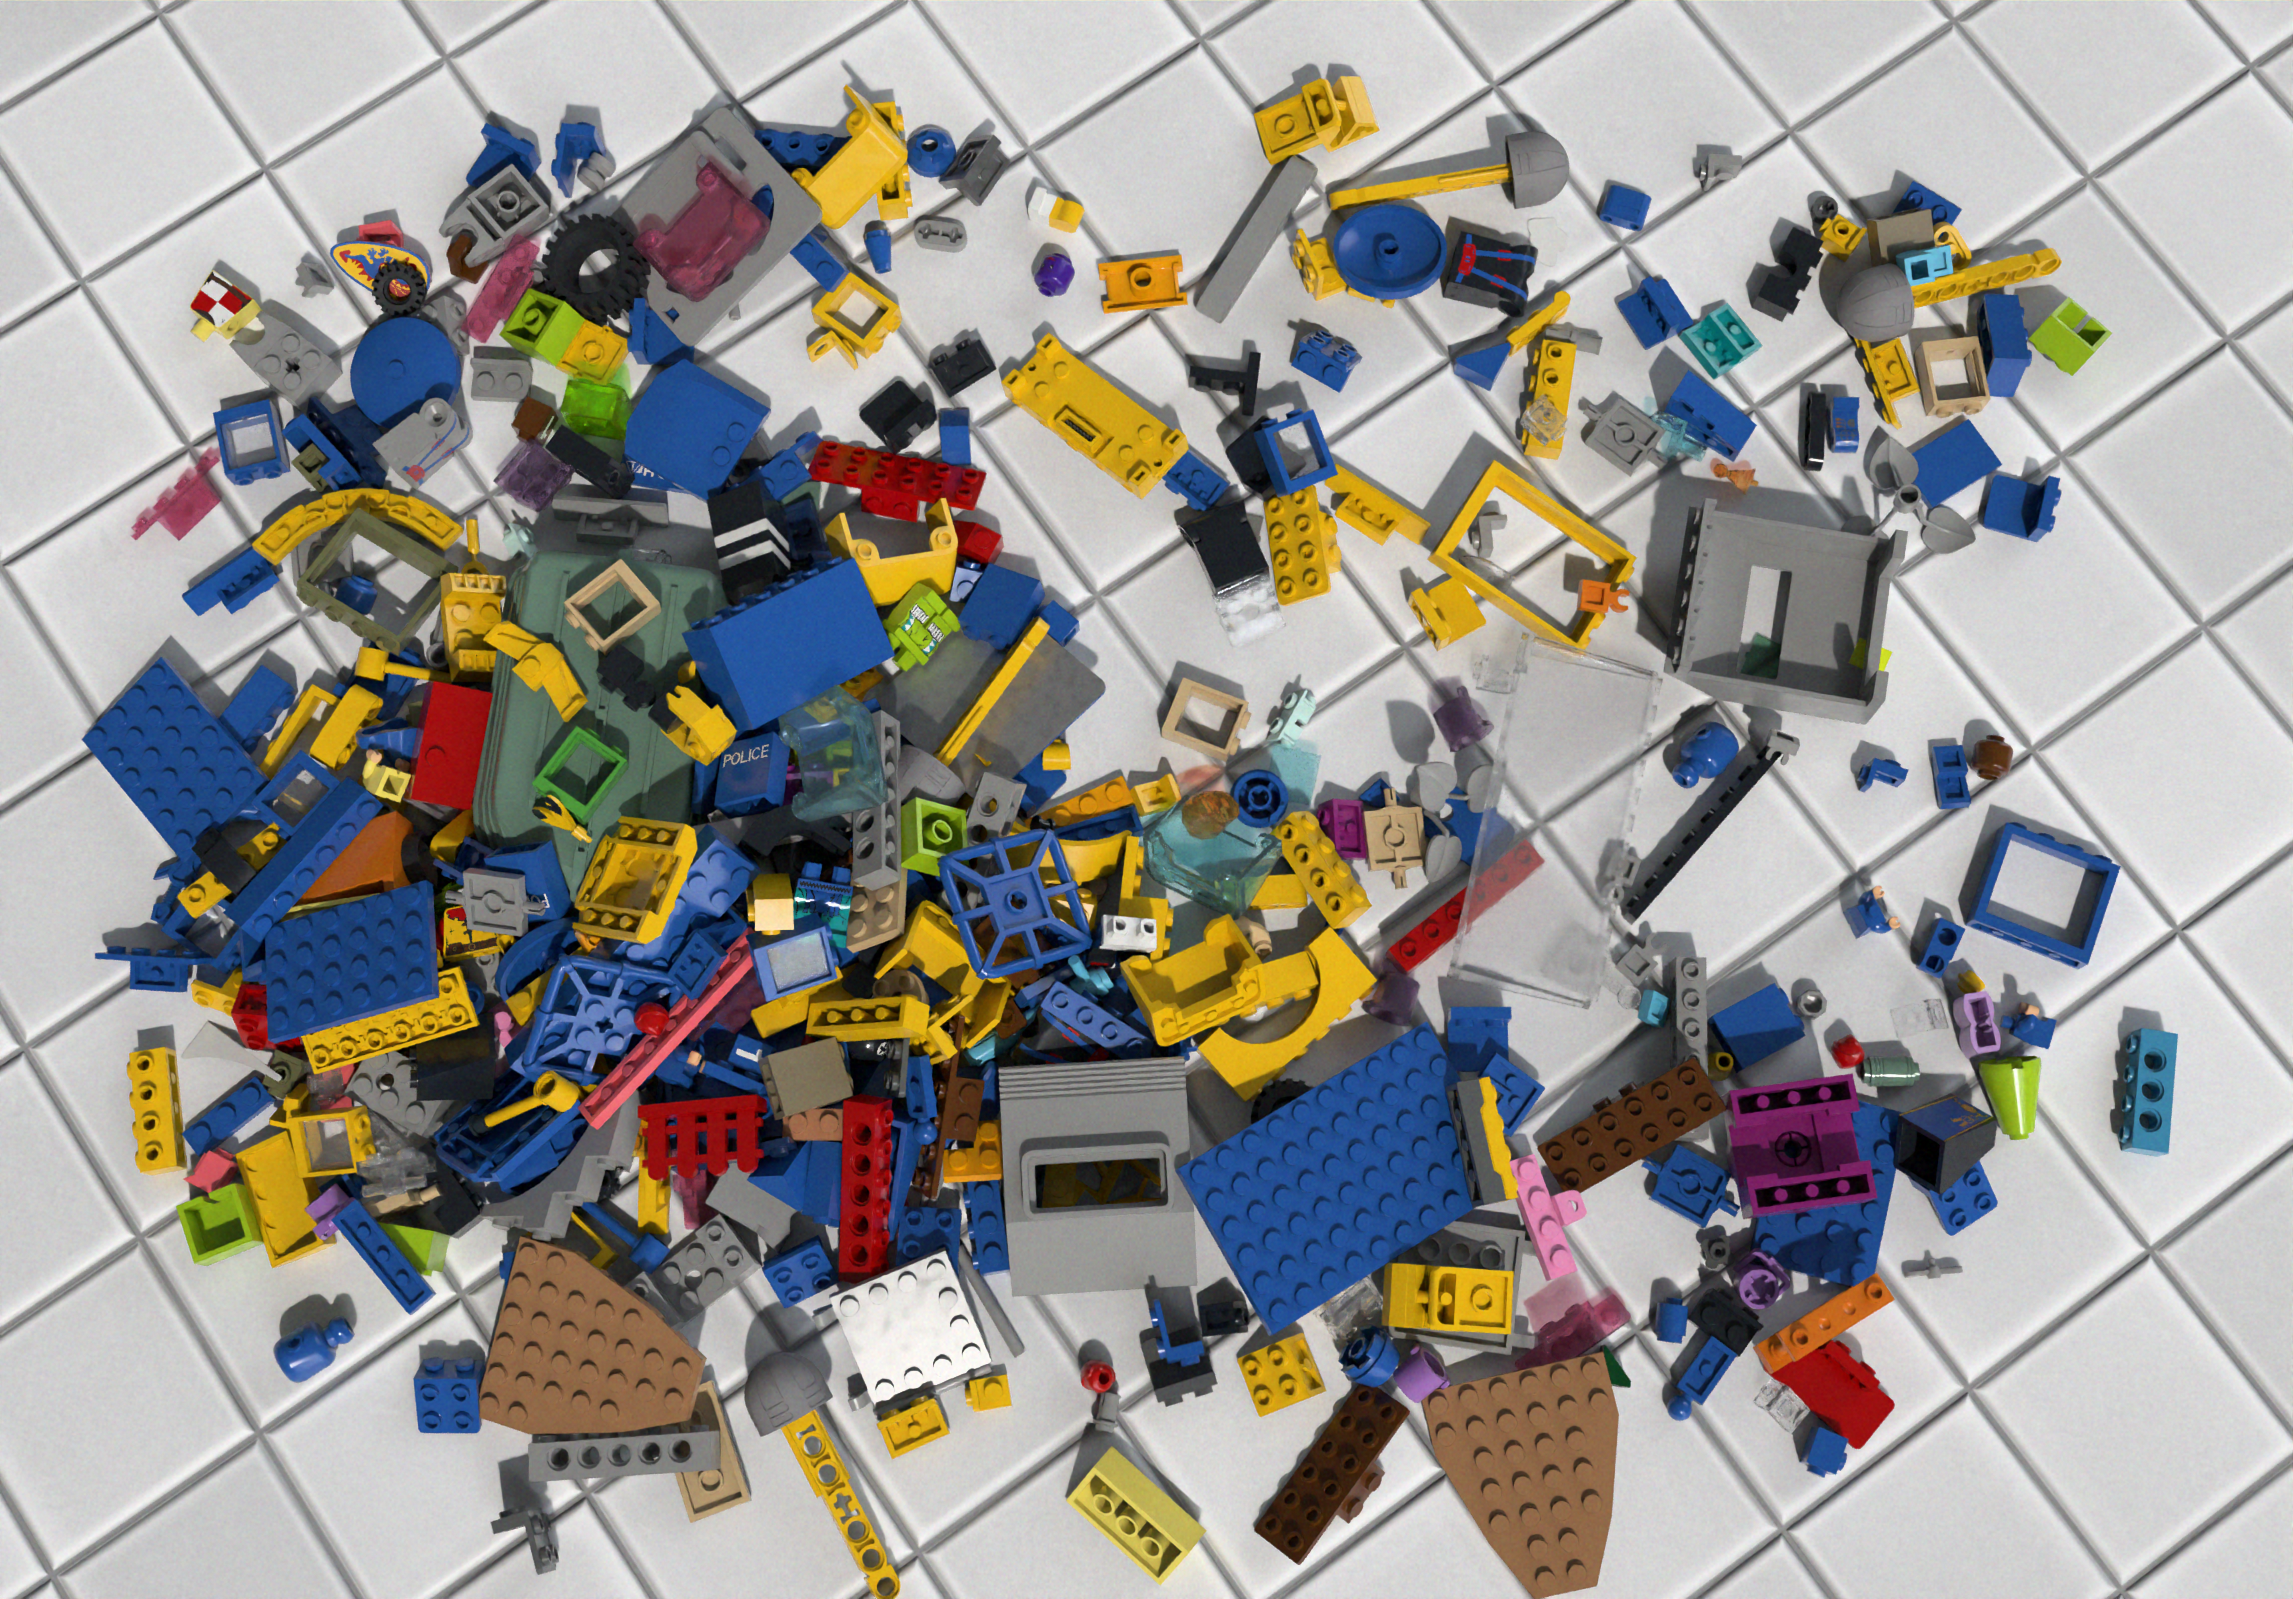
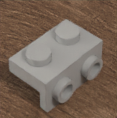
M442 296L420 306L421 320L443 331L452 341L459 355L466 356L470 353L464 303L447 296Z

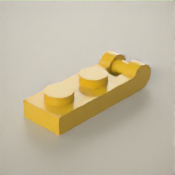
M1557 292L1554 295L1553 302L1542 311L1537 309L1528 317L1527 323L1521 327L1518 325L1513 327L1506 334L1505 343L1509 342L1511 345L1510 357L1543 333L1547 326L1551 327L1564 317L1571 300L1567 292Z

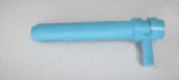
M1073 955L1068 959L1070 967L1077 976L1069 981L1067 987L1070 989H1074L1080 994L1085 989L1096 997L1098 995L1102 997L1109 993L1108 989L1114 986L1103 966L1097 969L1093 967L1087 971L1077 955ZM1039 1005L1022 1013L1027 1021V1026L1007 1039L1002 1040L995 1029L982 1037L970 1049L967 1047L968 1050L964 1051L963 1054L972 1068L976 1065L980 1067L1012 1048L1021 1033L1034 1021Z

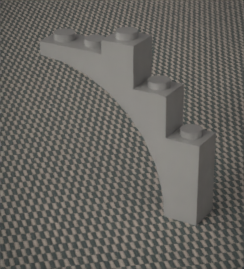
M635 1090L598 1130L589 1124L572 1152L542 1182L520 1196L504 1202L484 1205L481 1217L491 1221L492 1226L500 1230H510V1227L527 1230L533 1233L532 1238L536 1240L550 1242L551 1238H565L573 1206H582L583 1202H597L605 1170H615L616 1166H629L641 1124V1119L638 1118V1106L646 1105L648 1096Z

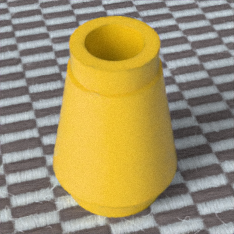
M1716 1051L1709 1053L1708 1078L1713 1081L1727 1079L1732 1072V1056L1725 1052ZM1721 1060L1724 1063V1067H1721L1718 1061Z

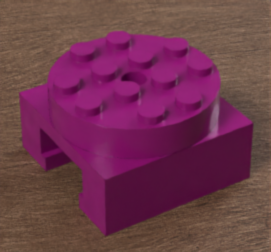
M1853 1073L1730 1090L1720 1097L1726 1106V1111L1723 1112L1727 1132L1726 1159L1731 1176L1737 1185L1743 1219L1786 1213H1802L1814 1209L1865 1203L1878 1198L1870 1160L1860 1161L1851 1118V1113L1860 1111ZM1785 1143L1794 1146L1796 1150L1794 1159L1789 1158L1785 1152H1780L1784 1149Z

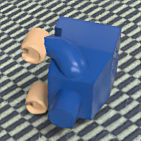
M1879 885L1875 886L1872 890L1864 892L1860 896L1857 905L1843 912L1856 939L1871 932L1883 934L1890 930H1895L1901 925L1900 922H1896L1898 918L1895 916L1886 922L1876 899H1880L1885 894L1884 891H1880L1882 887Z
M2020 1002L2018 1012L2021 1014H2014L2013 1018L2003 1015L2000 1020V1027L2010 1029L2009 1034L2025 1043L2049 1049L2057 1020L2042 1016V1019H2037L2040 1009L2037 1006Z
M687 1035L683 1045L679 1044L658 1066L655 1075L665 1083L693 1091L696 1084L693 1081L694 1075L697 1072L703 1074L702 1070L707 1062L703 1061L701 1064L702 1055L694 1050L698 1039Z

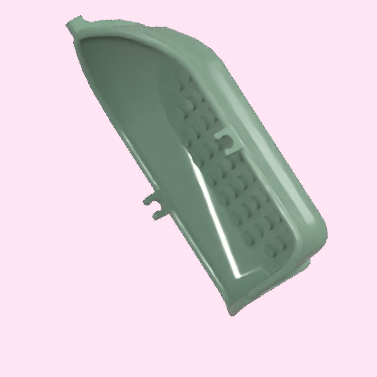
M619 549L618 558L568 551L541 550L535 553L524 566L517 568L509 580L501 622L509 621L544 642L552 643L564 655L565 662L588 702L568 722H565L544 685L537 692L533 691L512 670L520 661L497 649L490 693H493L472 805L474 832L478 841L495 850L502 846L551 840L573 908L563 918L579 917L580 910L575 908L576 896L600 842L606 834L612 837L622 825L617 822L620 816L683 823L692 827L713 823L716 812L706 814L691 813L696 759L682 752L661 732L660 727L648 717L651 707L639 708L637 712H634L622 702L623 696L621 697L615 691L613 694H610L598 684L599 679L596 669L611 652L604 656L599 649L593 651L583 638L586 635L580 627L574 629L566 620L564 614L567 612L564 602L619 559H622L659 601L661 613L621 643L622 646L640 658L644 663L645 670L635 681L636 684L640 681L650 682L654 686L657 701L669 688L679 683L683 687L689 688L707 705L703 693L706 688L701 683L702 679L698 670L695 669V677L692 680L683 684L678 680V671L685 662L693 660L682 636L683 632L691 629L690 623L703 617H707V619L715 616L714 611L727 605L732 607L736 605L725 593L723 583L710 570L634 560L633 550ZM617 581L579 612L605 640L644 609L624 586ZM576 726L584 731L586 728H590L602 738L600 740L601 743L609 748L611 745H614L627 755L625 759L629 766L628 770L585 825L573 818L576 825L579 824L588 831L587 835L592 838L591 843H587L583 839L579 841L570 834L571 831L548 824L532 813L534 807L548 809L545 798L534 791L532 782ZM580 744L551 783L583 805H586L615 767Z

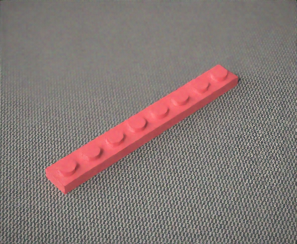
M749 926L726 950L729 955L700 997L691 1001L684 995L668 1012L669 1022L663 1029L662 1034L659 1036L647 1034L582 1102L578 1109L591 1126L598 1130L753 966L745 936L755 933L754 929Z

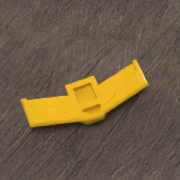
M509 621L497 623L483 638L487 643L520 661L512 670L533 691L537 692L544 685L565 722H568L588 702L565 662L564 655L552 643L544 642Z

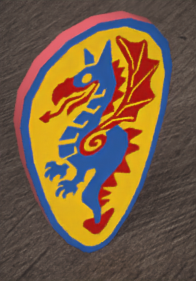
M348 241L336 244L330 250V255L336 265L348 277L369 291L374 290L372 281L375 280L378 272L389 265L404 263L405 266L410 265L414 267L413 270L419 271L422 274L420 275L422 280L425 279V289L428 291L430 288L431 273L428 264L419 254L410 249L371 241ZM394 279L389 284V293L394 299L404 301L410 295V288L404 280Z

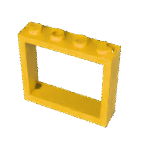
M313 684L309 690H305L299 698L298 707L293 715L291 714L286 718L283 723L282 732L277 739L270 743L267 748L266 757L258 765L270 780L276 774L321 701L337 708L341 699ZM375 718L371 726L377 725L382 721ZM377 749L383 759V749ZM361 774L357 783L364 787L363 775ZM285 793L276 800L303 816L312 809Z

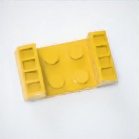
M447 573L440 577V610L445 657L449 663L451 681L492 683L497 648L484 641L483 638L502 620L500 601L506 594L505 576L464 573Z

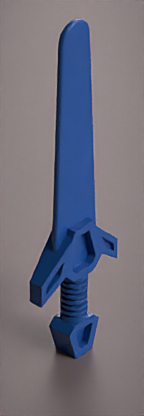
M178 857L175 863L157 870L153 880L169 877L172 886H169V891L165 894L166 897L164 896L163 902L154 904L151 920L162 925L166 924L174 913L172 905H174L173 902L175 903L174 900H177L176 897L181 892L180 889L189 887L199 879L198 872L202 865L199 857L191 864L183 863Z

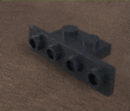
M916 894L906 906L905 921L922 901L927 900L924 896ZM891 940L859 951L860 953L857 957L860 963L842 983V988L854 998L870 999L874 995L872 987L875 981L878 980L874 977L884 949Z

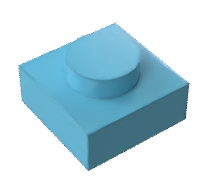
M1644 989L1637 1018L1653 1027L1664 1028L1671 999L1655 990Z

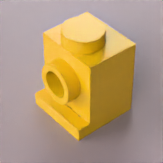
M1837 214L1834 220L1827 218L1819 230V233L1822 234L1820 240L1824 241L1821 247L1843 262H1846L1861 242L1867 229L1864 227L1860 229Z

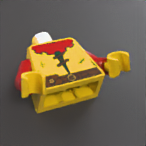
M459 904L458 907L445 909L444 917L439 920L435 929L437 967H443V955L444 959L452 963L501 952L505 955L506 951L509 950L508 946L514 945L517 941L515 936L467 929L466 913L463 906Z

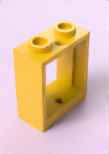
M851 272L833 293L826 292L811 310L816 324L828 332L833 330L841 341L846 339L853 350L865 359H868L872 353H878L887 335L890 332L894 333L902 322L900 307ZM855 290L886 311L864 339L832 318Z

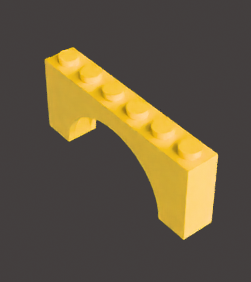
M1330 926L1323 927L1302 946L1307 951L1319 984L1314 988L1312 1000L1306 1013L1290 1031L1268 1042L1250 1044L1236 1040L1225 1033L1220 1027H1214L1194 1045L1198 1046L1196 1052L1240 1101L1246 1102L1249 1099L1253 1102L1258 1094L1262 1092V1086L1270 1079L1274 1082L1286 1072L1287 1069L1284 1066L1292 1059L1297 1061L1309 1050L1306 1046L1314 1038L1317 1041L1322 1039L1330 1031L1328 1025L1336 1018L1340 1021L1352 1011L1350 1005L1359 998L1362 1001L1374 990L1372 985L1377 979Z

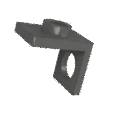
M760 436L753 438L736 465L742 477H735L731 474L727 479L730 486L738 482H744L750 477L749 474L752 470L759 466H766L773 460L771 453Z

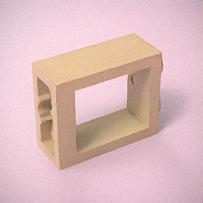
M1978 336L1926 341L1919 345L1914 355L1926 416L1937 415L1938 418H1945L1954 413L1965 412L1966 415H1972L1981 412L1991 398ZM1965 358L1972 397L1938 401L1930 362Z
M619 559L564 602L567 612L564 614L566 620L574 629L580 627L586 634L583 638L593 651L599 649L604 656L611 652L618 643L624 642L661 613L659 601L622 559ZM619 581L644 610L604 640L579 611Z
M1183 677L1162 727L1161 737L1227 762L1229 755L1235 756L1241 739H1238L1237 735L1240 728L1246 729L1250 720L1251 713L1247 712L1249 702ZM1191 696L1237 713L1223 748L1177 731Z

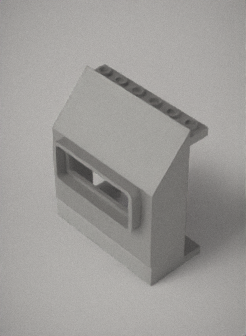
M1705 498L1701 508L1689 506L1663 672L1718 700L1832 720L1855 722L1856 724L1861 723L1862 725L1867 724L1886 699L1889 672L1879 670L1890 582L1892 576L1904 561L1908 531L1896 529L1889 540L1715 511L1717 500ZM1752 566L1791 573L1776 679L1736 672ZM1859 638L1866 640L1863 669L1848 663Z
M1184 1056L999 1067L1005 1218L1012 1297L1197 1286L1194 1203L1175 1171L1191 1161ZM1158 1158L1160 1161L1161 1201L1037 1208L1036 1165Z

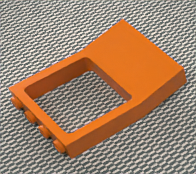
M397 811L372 818L293 906L384 893L411 885L403 868L401 845L405 836L413 833L414 824Z

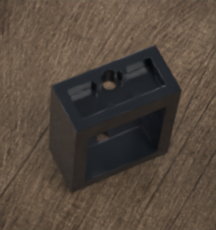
M562 424L545 446L549 452L569 469L616 500H620L623 495L628 493L635 480V477L613 457Z

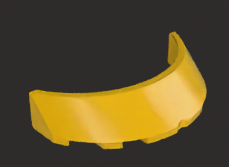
M965 792L954 808L967 812L974 799ZM991 800L989 807L992 813L996 810L997 805ZM1014 821L1009 836L1030 831V829ZM984 826L980 830L982 841L987 837V829ZM1125 830L1114 836L1089 841L1058 839L1073 881H1076L1078 886H1081L1082 882L1094 880L1102 876L1107 878L1114 874L1125 855L1127 836H1131L1132 832ZM1039 841L1005 849L1012 871L1028 867ZM1047 848L1037 869L1043 886H1047L1048 883L1061 884L1049 848Z

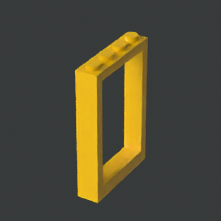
M1493 460L1484 469L1427 560L1569 657L1577 652L1582 653L1591 641L1589 637L1590 632L1593 628L1597 629L1606 617L1605 614L1584 611L1571 634L1567 637L1451 558V554L1493 488L1497 487L1611 565L1612 568L1603 581L1611 583L1610 592L1617 591L1622 581L1624 583L1628 581L1635 570L1632 565L1637 557L1505 466Z

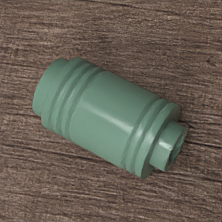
M1868 1056L1867 1059L1860 1063L1861 1082L1863 1084L1867 1083L1869 1087L1913 1086L1914 1080H1919V1064L1913 1061L1912 1056Z

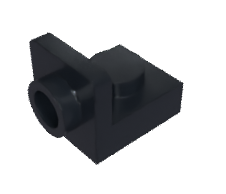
M1244 1301L1199 1306L1202 1337L1248 1332L1250 1314Z

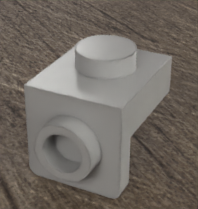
M1487 512L1482 514V516H1478L1475 524L1476 532H1472L1473 549H1478V558H1490L1493 551L1492 530L1505 528L1507 523L1506 514L1499 515L1498 512Z

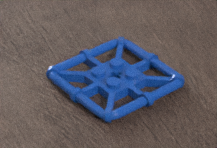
M1049 828L1045 830L1034 829L1004 838L996 836L989 838L988 842L955 850L940 857L937 865L939 866L940 878L953 913L951 920L953 925H957L970 965L976 972V977L981 980L985 978H999L1029 968L1037 970L1042 968L1043 964L1077 955L1091 947L1093 940L1091 939L1090 927L1076 891L1079 887L1077 882L1073 881L1061 845L1053 830ZM1039 841L1028 867L1012 871L1005 849ZM1047 848H1049L1061 885L1044 889L1037 869ZM991 853L995 857L1000 874L985 878L959 862ZM952 873L979 887L985 906L965 911ZM1065 894L1077 929L1054 917L1048 898ZM1011 895H1015L1016 899H1022L1023 904L1019 906V909L1011 905ZM989 915L995 937L982 961L969 920ZM1048 926L1071 939L1074 943L1040 952L1033 930ZM1021 933L1028 956L992 966L1004 939Z
M565 954L559 957L560 961L552 970L541 1004L537 1005L534 1011L536 1018L523 1052L521 1066L525 1072H531L538 1076L547 1071H554L569 1081L577 1082L579 1086L587 1087L589 1084L599 1086L608 1074L591 1072L598 1053L616 1055L623 1060L628 1055L626 1050L632 1034L647 1035L635 1026L634 1016L638 1008L645 1002H654L671 993L665 1007L666 1011L669 1012L683 997V992L667 976L668 971L631 965L630 961L626 960L614 962L583 955L567 956ZM575 967L614 974L609 990L602 991L587 988ZM566 972L580 992L574 1010L553 1007ZM628 977L660 983L636 997L620 994L624 981ZM604 1017H608L610 1023L607 1026L599 1027L596 1024L597 1021H602ZM548 1021L569 1022L565 1036L538 1050ZM569 1048L587 1050L580 1070L542 1064ZM655 1070L637 1089L642 1091L647 1088L646 1084L652 1079Z

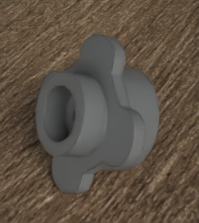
M1720 1235L1718 1239H1704L1701 1242L1700 1247L1704 1251L1705 1264L1708 1268L1715 1269L1720 1264L1731 1265L1734 1263L1735 1255L1731 1253L1729 1246L1731 1241L1728 1236ZM1716 1249L1721 1251L1719 1255L1715 1253Z

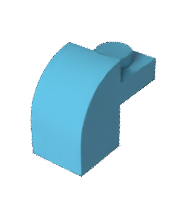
M1945 244L1922 250H1910L1896 255V264L1905 274L1910 287L1934 282L1935 277L1953 274L1950 245Z

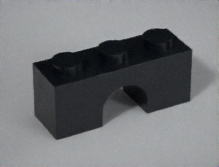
M1793 227L1775 261L1788 269L1790 277L1780 278L1769 273L1752 308L1783 322L1787 313L1793 315L1800 299L1796 298L1798 291L1804 292L1812 276L1807 274L1810 267L1816 269L1824 254L1819 251L1824 241Z
M428 1141L401 1161L399 1166L417 1189L424 1190L437 1182H442L447 1189L446 1201L433 1213L450 1237L459 1239L485 1219L481 1217V1214L486 1204L477 1192L473 1194L466 1186L469 1183L467 1177L445 1164L436 1152L437 1145Z

